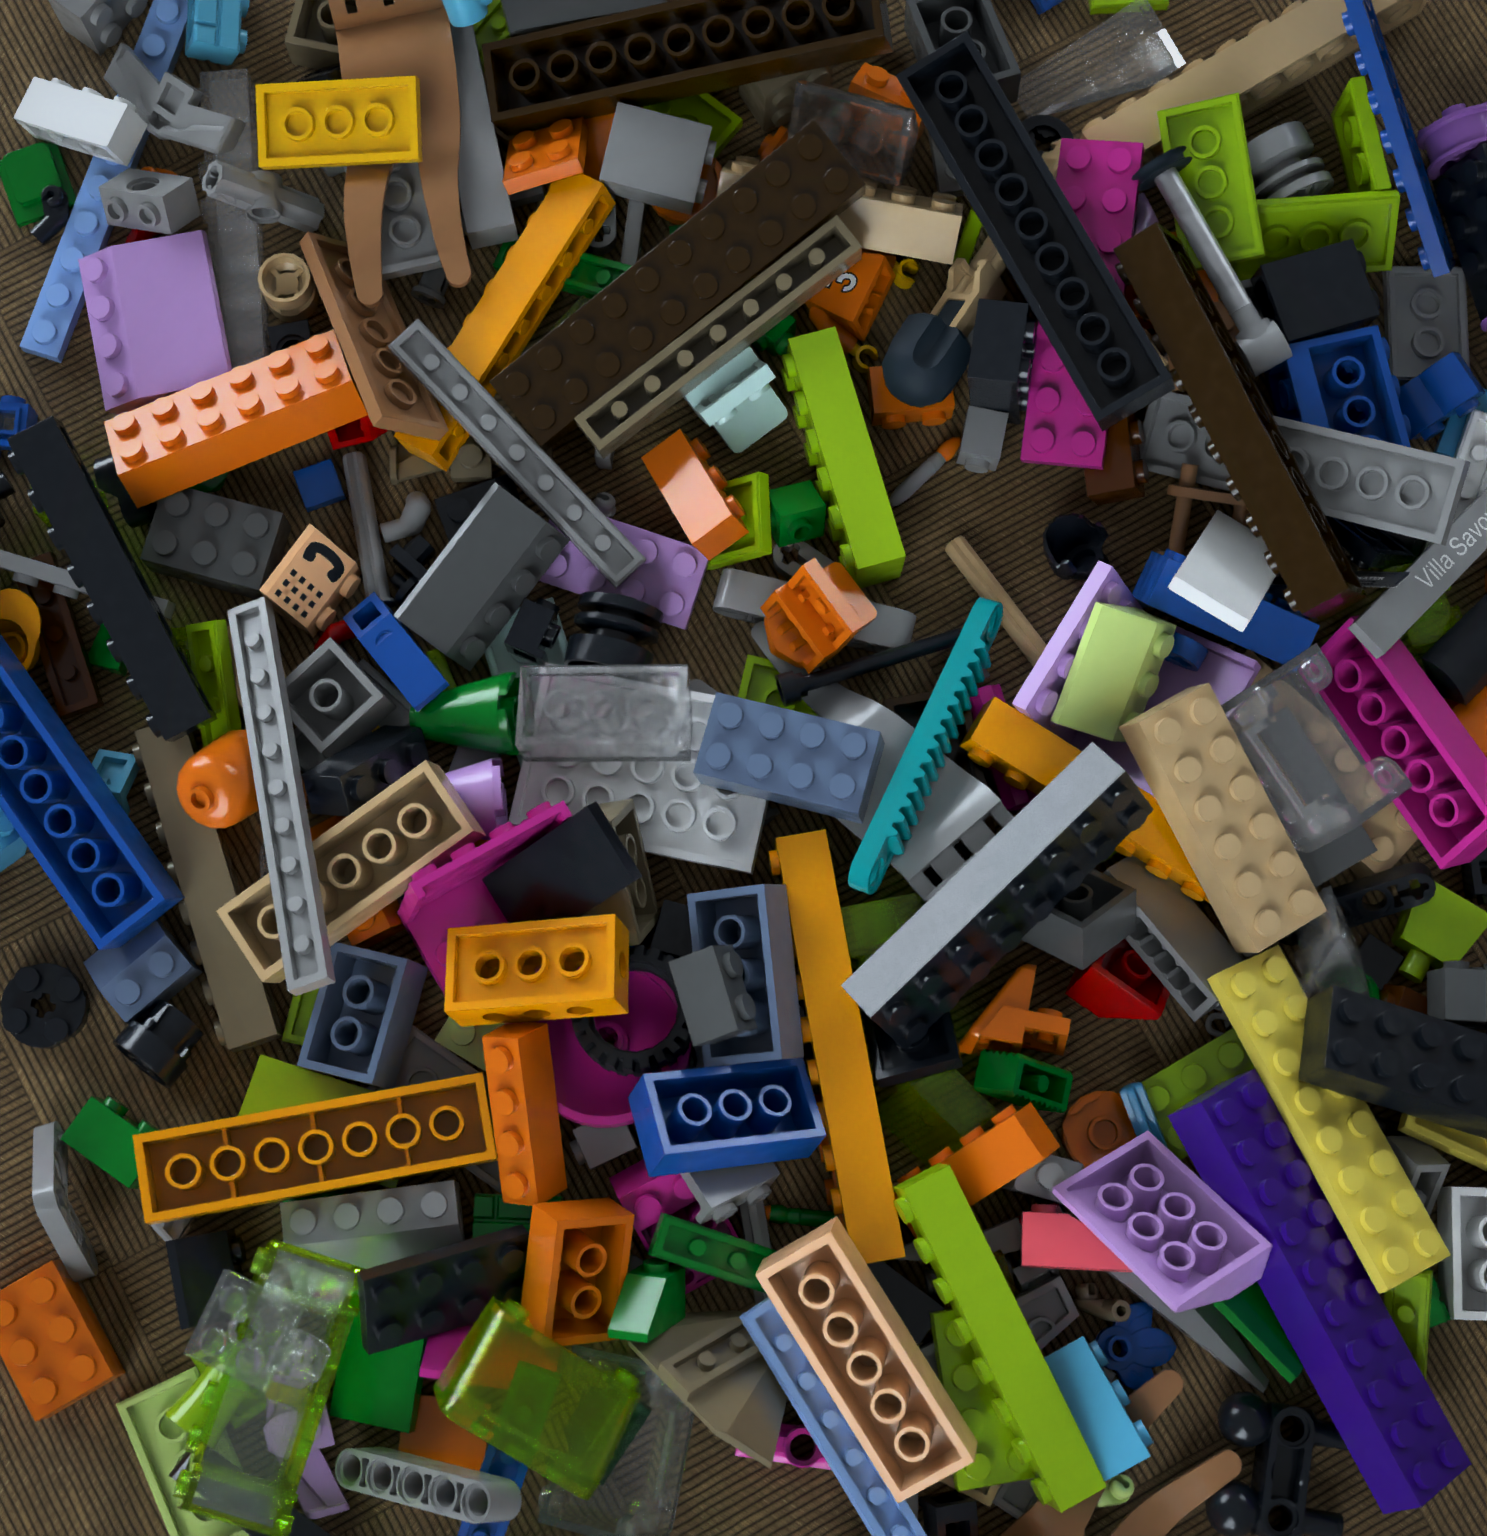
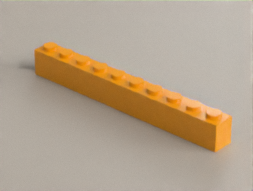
M826 829L775 838L776 850L768 851L772 876L780 875L782 884L787 886L793 953L798 969V975H796L798 1001L803 1000L806 1017L800 1018L803 1043L811 1042L814 1059L806 1060L811 1086L819 1085L822 1102H817L824 1128H827L830 1144L822 1146L826 1172L834 1171L837 1188L830 1189L834 1215L842 1214L845 1230L867 1264L906 1257L898 1213L894 1205V1191L860 1009L853 998L841 987L853 972Z

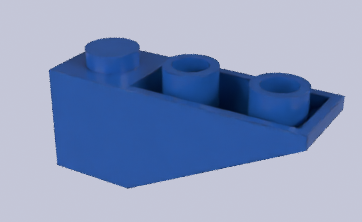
M373 592L347 613L343 620L418 712L450 684L405 625L393 616L395 613Z

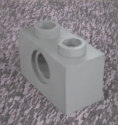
M128 168L98 187L108 225L172 235L201 215L192 177Z

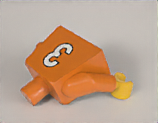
M862 248L861 260L805 302L810 310L809 318L818 331L836 326L844 355L850 353L853 356L852 364L857 371L867 373L869 367L860 361V354H868L875 361L878 359V352L873 346H859L857 341H865L893 281L901 289H909L913 286L914 279L905 276L902 271L915 275L919 269L917 262L913 259H904L899 263L896 261V256L890 253Z

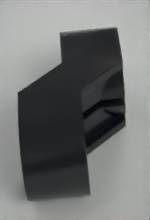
M112 454L95 459L94 473L97 486L105 493L118 498L126 523L131 528L152 523L157 502H152L137 509L117 476Z

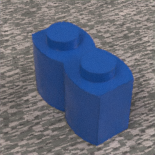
M1459 352L1449 353L1400 387L1401 394L1398 401L1402 414H1406L1410 421V439L1422 437L1424 441H1427L1446 428L1443 422L1456 413L1461 418L1480 405L1478 398L1486 392Z

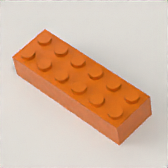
M332 329L320 335H314L308 340L283 350L275 351L246 365L237 366L231 371L206 381L198 382L169 396L158 398L154 402L132 411L121 413L112 419L104 421L117 476L138 509L368 415V412L356 387L336 333Z

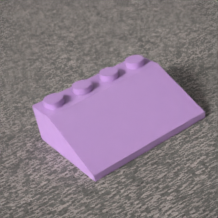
M197 230L113 245L78 259L105 411L116 415L129 412L154 402L158 398L169 396L198 382L206 381L232 370L205 231Z
M1148 1130L1057 1184L1052 1190V1193L1175 1313L1231 1299L1262 1278L1272 1244Z

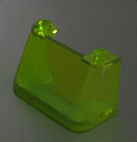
M492 1297L433 1386L438 1406L449 1419L572 1494L584 1500H590L602 1481L642 1395L638 1386L640 1380L620 1366H617L615 1371L610 1369L600 1370L535 1330L533 1325L527 1320L530 1312L522 1305L509 1298L503 1303Z

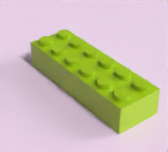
M836 326L789 338L787 354L782 355L784 368L781 369L782 379L786 391L794 392L795 405L792 406L795 423L798 429L805 428L806 443H803L804 452L809 467L816 465L818 480L815 481V488L824 503L828 504L829 518H826V524L831 541H839L841 556L837 557L838 562L845 567L860 588L900 578L906 554Z

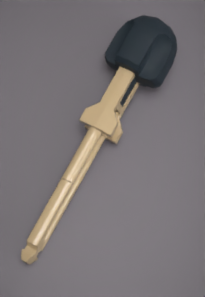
M1061 139L1051 143L1050 145L1053 150L1044 152L1041 156L1055 180L1057 177ZM989 236L970 264L967 263L965 258H956L949 269L947 288L931 313L908 315L892 339L882 361V369L886 387L901 402L920 408L942 402L952 392L965 372L971 354V346L967 337L975 326L979 298L1001 301L1007 292L1000 278L1006 265Z

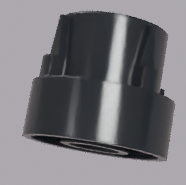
M160 1000L144 1019L141 1018L138 1022L131 1020L113 1041V1044L145 1074L164 1087L170 1088L188 1067L185 1061L190 1057L192 1048L202 1038L204 1033L185 1014L170 1003Z

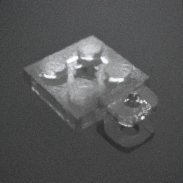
M224 1269L186 1346L184 1354L248 1386L266 1392L274 1374L289 1381L316 1383L325 1368L331 1350L321 1339L302 1329H296L305 1310L304 1307L230 1269ZM247 1317L251 1320L249 1328L254 1331L252 1338H243L240 1342L237 1339L236 1326L238 1322L243 1323ZM314 1356H315V1362H314L313 1366L310 1367V1365H311V1363H312V1360H313V1358H314Z

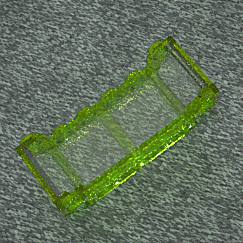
M275 1239L270 1240L265 1248L258 1247L250 1268V1273L254 1275L246 1295L238 1293L230 1314V1319L236 1320L231 1338L223 1336L216 1354L215 1362L222 1364L216 1382L208 1380L200 1401V1406L206 1408L201 1426L192 1425L185 1444L184 1451L190 1452L191 1455L186 1470H181L173 1491V1497L179 1498L176 1508L269 1536H289L294 1517L290 1516L294 1502H297L299 1496L296 1492L353 1318L357 1317L360 1309L358 1308L357 1272L365 1270V1268Z

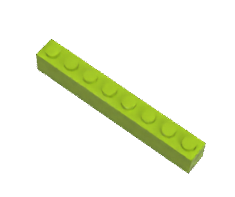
M938 1163L894 1186L893 1188L898 1196L894 1200L895 1208L905 1224L911 1223L918 1237L913 1240L914 1247L925 1264L930 1262L937 1276L933 1280L934 1288L944 1304L950 1303L957 1317L952 1320L954 1329L964 1344H970L976 1356V1359L972 1360L973 1368L984 1385L989 1383L996 1397L991 1403L999 1420L1004 1425L1009 1423L1015 1436V1439L1011 1440V1445L1023 1465L1029 1464L1035 1477L1030 1483L1042 1505L1048 1503L1049 1506L1062 1513L1106 1488L1107 1485L950 1165Z

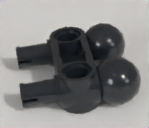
M1249 1391L1236 1392L1228 1396L1221 1403L1217 1413L1218 1427L1223 1437L1232 1445L1240 1448L1256 1446L1251 1487L1244 1482L1232 1480L1205 1501L1206 1515L1211 1526L1218 1533L1225 1536H1244L1249 1532L1251 1535L1302 1536L1303 1534L1311 1536H1342L1344 1525L1342 1514L1305 1507L1313 1446L1349 1451L1333 1421L1317 1419L1311 1408L1271 1401L1265 1402L1259 1395ZM1291 1416L1294 1422L1293 1432L1288 1437L1283 1438L1280 1433L1281 1421L1285 1417ZM1280 1505L1282 1519L1277 1525L1271 1527L1268 1522L1269 1511L1274 1506Z

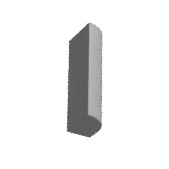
M1135 856L1126 857L1107 868L1103 873L1136 889V930L1125 939L1195 1022L1220 1005L1207 979L1244 960L1235 952L1233 947L1195 902L1181 892V886L1170 878L1161 879L1154 876L1145 869L1146 863Z

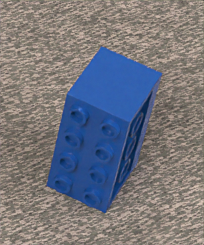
M1378 325L1291 343L1289 347L1293 356L1265 372L1276 416L1411 447L1409 442L1411 436L1410 421L1406 414H1402L1398 401L1401 394L1400 384L1397 377L1391 375L1388 364L1390 358L1389 344L1384 336L1381 337Z

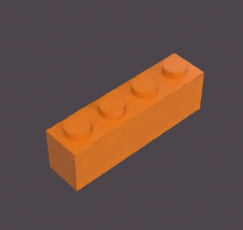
M540 1022L506 1023L482 1036L503 1203L532 1206L533 1203L547 1202L568 1188L548 1024Z
M1031 1102L1018 1111L1011 1104L991 1118L995 1126L984 1131L981 1125H979L959 1139L962 1144L961 1148L953 1152L947 1146L928 1159L931 1166L938 1163L950 1165L970 1207L1042 1162L1060 1147V1144ZM916 1166L897 1179L900 1184L922 1171ZM894 1192L895 1200L898 1198L896 1192ZM911 1223L906 1224L915 1239H917L918 1237Z

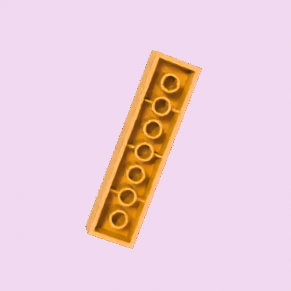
M483 1072L132 1135L144 1223L151 1225L497 1161Z

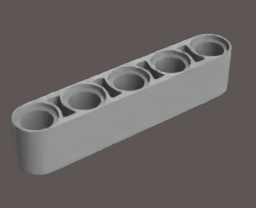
M725 568L721 572L712 609L720 615L756 624L764 621L765 614L760 607L776 589L785 585L788 581L743 570ZM871 602L877 611L876 618L859 631L846 646L878 653L911 643L917 617L915 614L900 608Z
M387 1447L346 1448L340 1452L335 1463L337 1481L345 1489L472 1524L510 1521L517 1516L522 1504L519 1487L508 1478Z

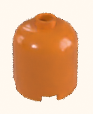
M246 729L230 730L216 738L191 756L178 773L176 788L179 802L186 814L201 825L212 829L228 828L259 811Z

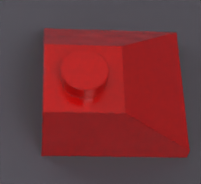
M1124 938L1084 970L1076 967L1065 994L1099 1018L1157 1020L1163 1013L1170 992Z

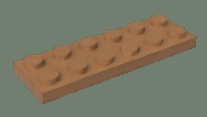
M307 231L299 244L373 427L440 441L447 433L448 427L436 399L388 349V345L406 328L386 280L383 281L384 297L382 302L374 308L362 306L358 301L354 286L347 242Z

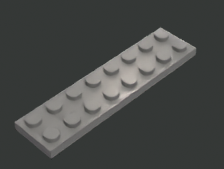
M1169 392L1150 403L1143 423L1145 442L1144 444H1139L1141 459L1146 460L1148 471L1180 479L1182 463L1199 465L1196 483L1230 491L1226 483V479L1230 477V474L1224 463L1219 465L1212 457L1207 447V442L1211 441V438L1205 426L1199 428L1189 412L1188 406L1193 404L1190 397ZM1273 416L1325 516L1446 546L1469 469V461Z

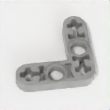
M54 1121L35 1127L33 1131L32 1198L36 1213L71 1279L74 1282L97 1276L98 1263L92 1243L68 1200V1147L60 1139L64 1134L59 1122Z

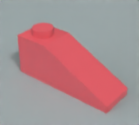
M1031 1204V1212H1022L1020 1267L1134 1273L1081 1221L1069 1214L1057 1213V1205Z

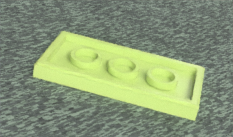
M196 1366L116 1404L170 1536H250L168 1476L195 1438L165 1415V1412L199 1378L201 1374ZM224 1429L216 1448L213 1450L242 1470L227 1431Z

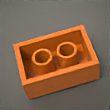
M610 1197L533 1203L518 1329L542 1349L619 1340L608 1338V1327L628 1273L635 1215Z
M51 1260L0 1290V1356L35 1422L52 1417L126 1373L79 1283L71 1279L62 1260Z

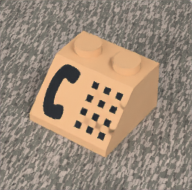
M309 523L259 591L272 602L274 611L314 638L319 630L325 631L333 622L337 613L335 608L344 597L346 599L350 598L357 590L361 582L359 576L362 572L352 558Z

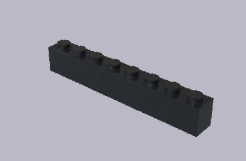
M50 416L7 438L13 450L7 453L8 458L19 476L26 475L32 489L27 491V494L35 509L39 513L45 511L52 525L47 528V532L59 551L65 549L71 561V564L67 565V570L78 588L85 587L91 599L90 602L86 603L87 608L98 626L101 624L105 625L111 637L106 640V644L114 659L118 663L122 661L125 663L131 675L126 678L128 687L137 700L143 698L150 711L145 717L154 735L157 738L163 736L165 741L174 742L218 719L63 423L54 416Z

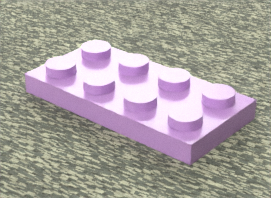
M607 517L646 558V561L618 588L615 589L571 541L567 543L539 580L577 594L604 592L635 598L663 612V623L687 630L709 560L693 545ZM549 519L548 523L552 525L555 529H557L559 532H561L560 529Z

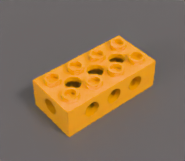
M616 914L448 928L444 1012L461 1027L628 1014L629 930Z

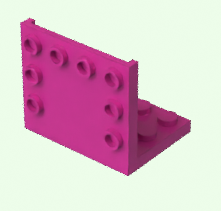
M564 800L554 806H551L549 801H546L527 812L528 818L514 827L511 821L507 822L488 834L491 839L490 841L477 848L473 842L468 843L450 854L453 861L438 869L435 863H432L411 876L413 881L408 884V889L404 892V898L397 914L444 996L448 928L508 923L482 879L572 817Z

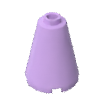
M501 757L491 758L445 773L486 835L481 838L483 840H491L488 834L508 822L506 789H504V784L501 783V776H504Z

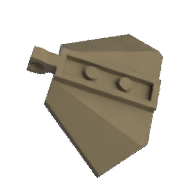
M737 1310L686 1312L684 1319L649 1343L628 1340V1346L715 1436L771 1469L787 1395L740 1320L739 1316L745 1312Z

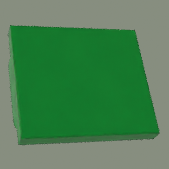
M39 142L7 153L0 160V177L19 228L40 221L44 217L41 192L48 185H56L64 189L69 200V210L73 209L77 197L58 145L51 142L48 144Z

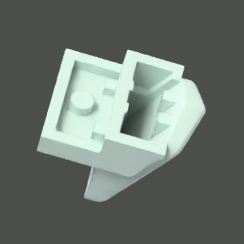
M750 346L684 396V399L697 416L708 426H713L729 449L735 453L743 452L783 422L788 415L787 409L769 385V382L776 378V376L766 363L758 359Z

